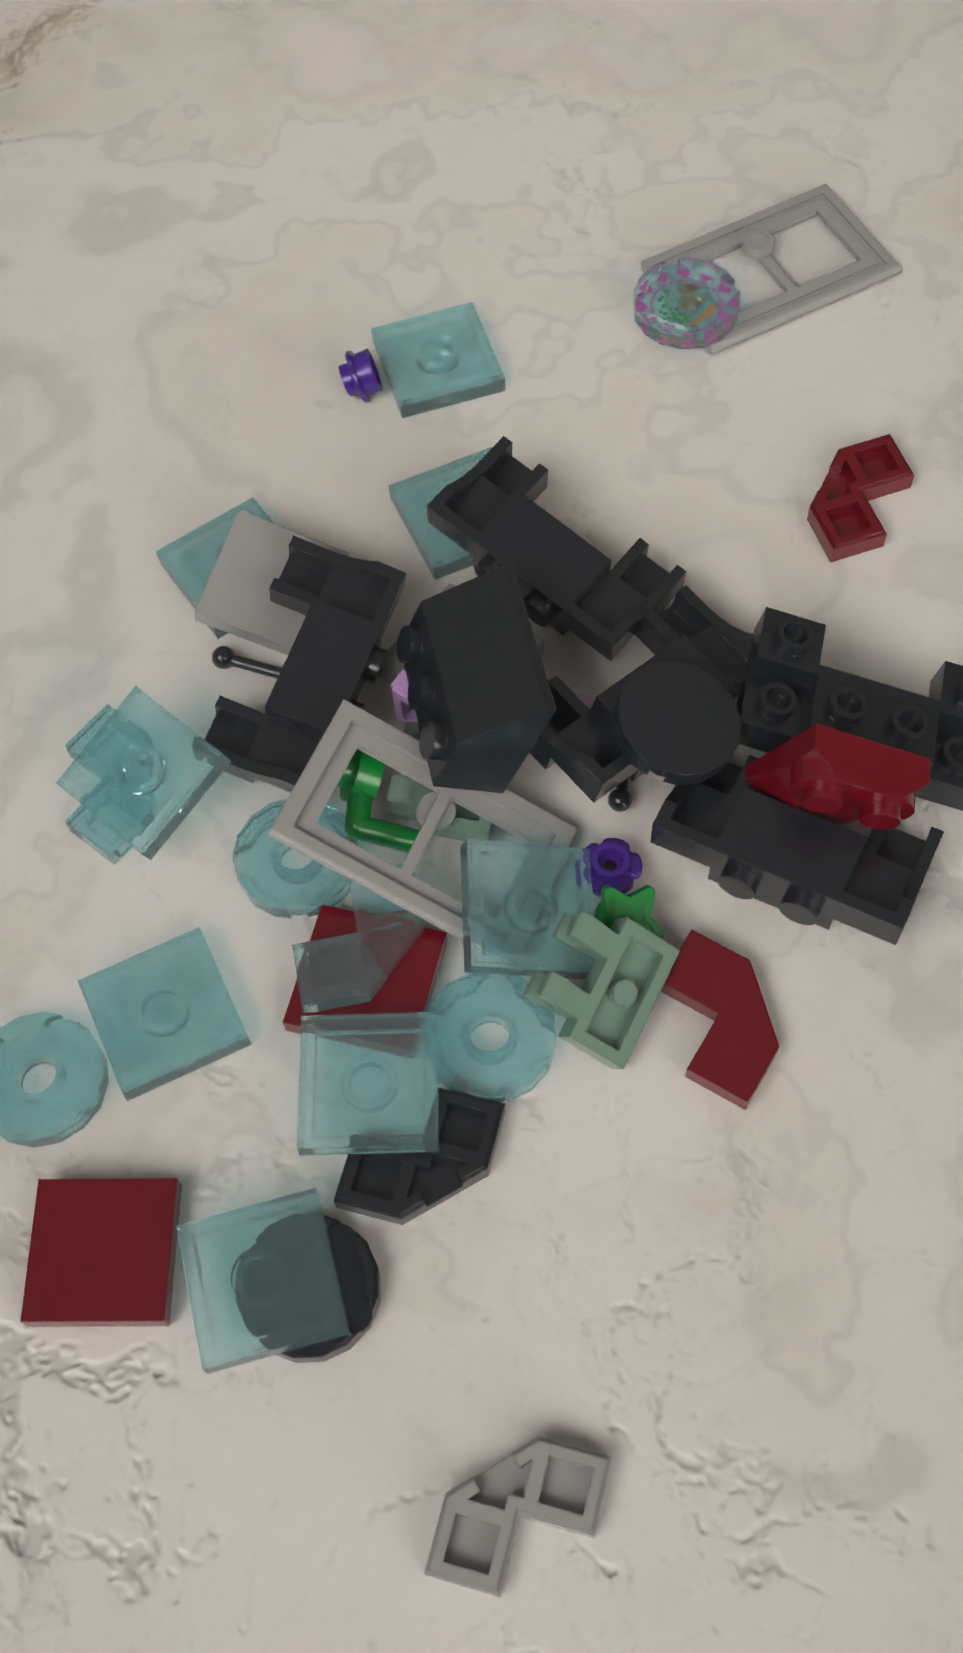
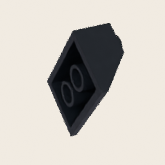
M501 566L421 601L410 624L403 626L398 636L397 657L401 663H404L409 684L408 703L410 708L415 710L420 730L419 749L421 756L427 759L432 784L435 787L504 793L557 710L514 569Z

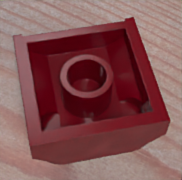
M815 724L747 765L745 779L756 792L832 823L844 824L859 820L861 825L868 828L892 829L898 827L901 824V820L907 819L915 813L916 791L930 784L931 759L827 726Z

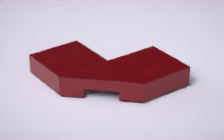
M890 434L838 449L830 465L829 472L809 507L807 521L830 563L883 547L887 533L868 501L911 488L914 474Z
M691 929L679 949L680 952L661 990L662 993L714 1020L712 1027L690 1062L685 1077L746 1110L774 1061L780 1046L751 961Z

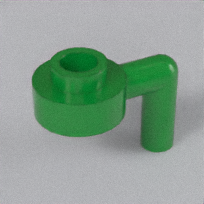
M357 749L337 784L340 787L341 800L347 802L345 832L352 839L408 853L420 830L371 817L372 802L378 792L385 764Z

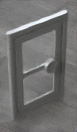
M343 700L271 827L268 836L513 968L578 828L507 789L504 793H493L433 786L427 759H424L420 753L419 740L352 703ZM357 749L435 791L424 795L416 807V817L422 827L401 868L392 865L316 823ZM454 802L530 844L495 920L412 875L433 833L447 829L456 816Z

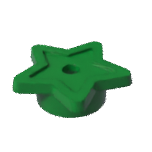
M604 885L601 888L602 901L596 907L594 918L610 929L615 918H625L628 916L631 920L661 939L664 937L663 929L651 916L655 898L653 887L645 885L628 895L609 885Z

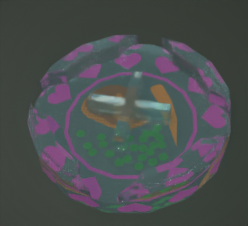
M684 257L678 258V264L665 266V261L649 268L638 280L633 295L635 322L646 336L661 345L678 349L703 348L721 341L734 329L740 311V291L738 292L734 287L735 280L731 274L711 261Z

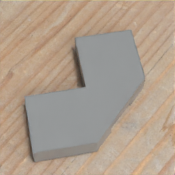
M538 1436L484 1472L445 1493L424 1574L431 1578L500 1598L519 1518L594 1539L612 1457Z

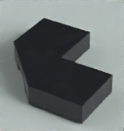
M439 1087L420 1152L354 1135L333 1200L335 1207L404 1225L486 1178L490 1172L506 1113L505 1104Z

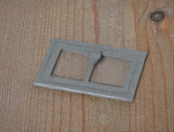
M827 184L641 261V270L653 284L656 279H660L663 276L668 277L666 286L654 284L659 292L674 284L690 283L703 286L713 292L718 298L722 309L719 322L710 331L695 336L710 355L901 272L899 263ZM690 273L692 277L683 282L676 278V274ZM707 276V278L714 279V283L703 285L699 278ZM679 285L661 292L667 302H672L670 306L674 311L678 312V316H684L687 320H692V322H686L688 328L699 321L711 308L716 310V313L700 326L690 329L693 334L708 330L718 319L720 313L719 304L714 296L703 288L692 285ZM684 287L695 288L705 295V302L697 310L695 316H689L679 309L677 303L679 289ZM719 287H726L731 296H719ZM729 303L736 304L735 310L737 313L731 315L724 308ZM732 321L733 326L729 327L730 330L728 332H724L721 329L720 323ZM706 334H714L719 337L717 341H712L710 344L704 343Z

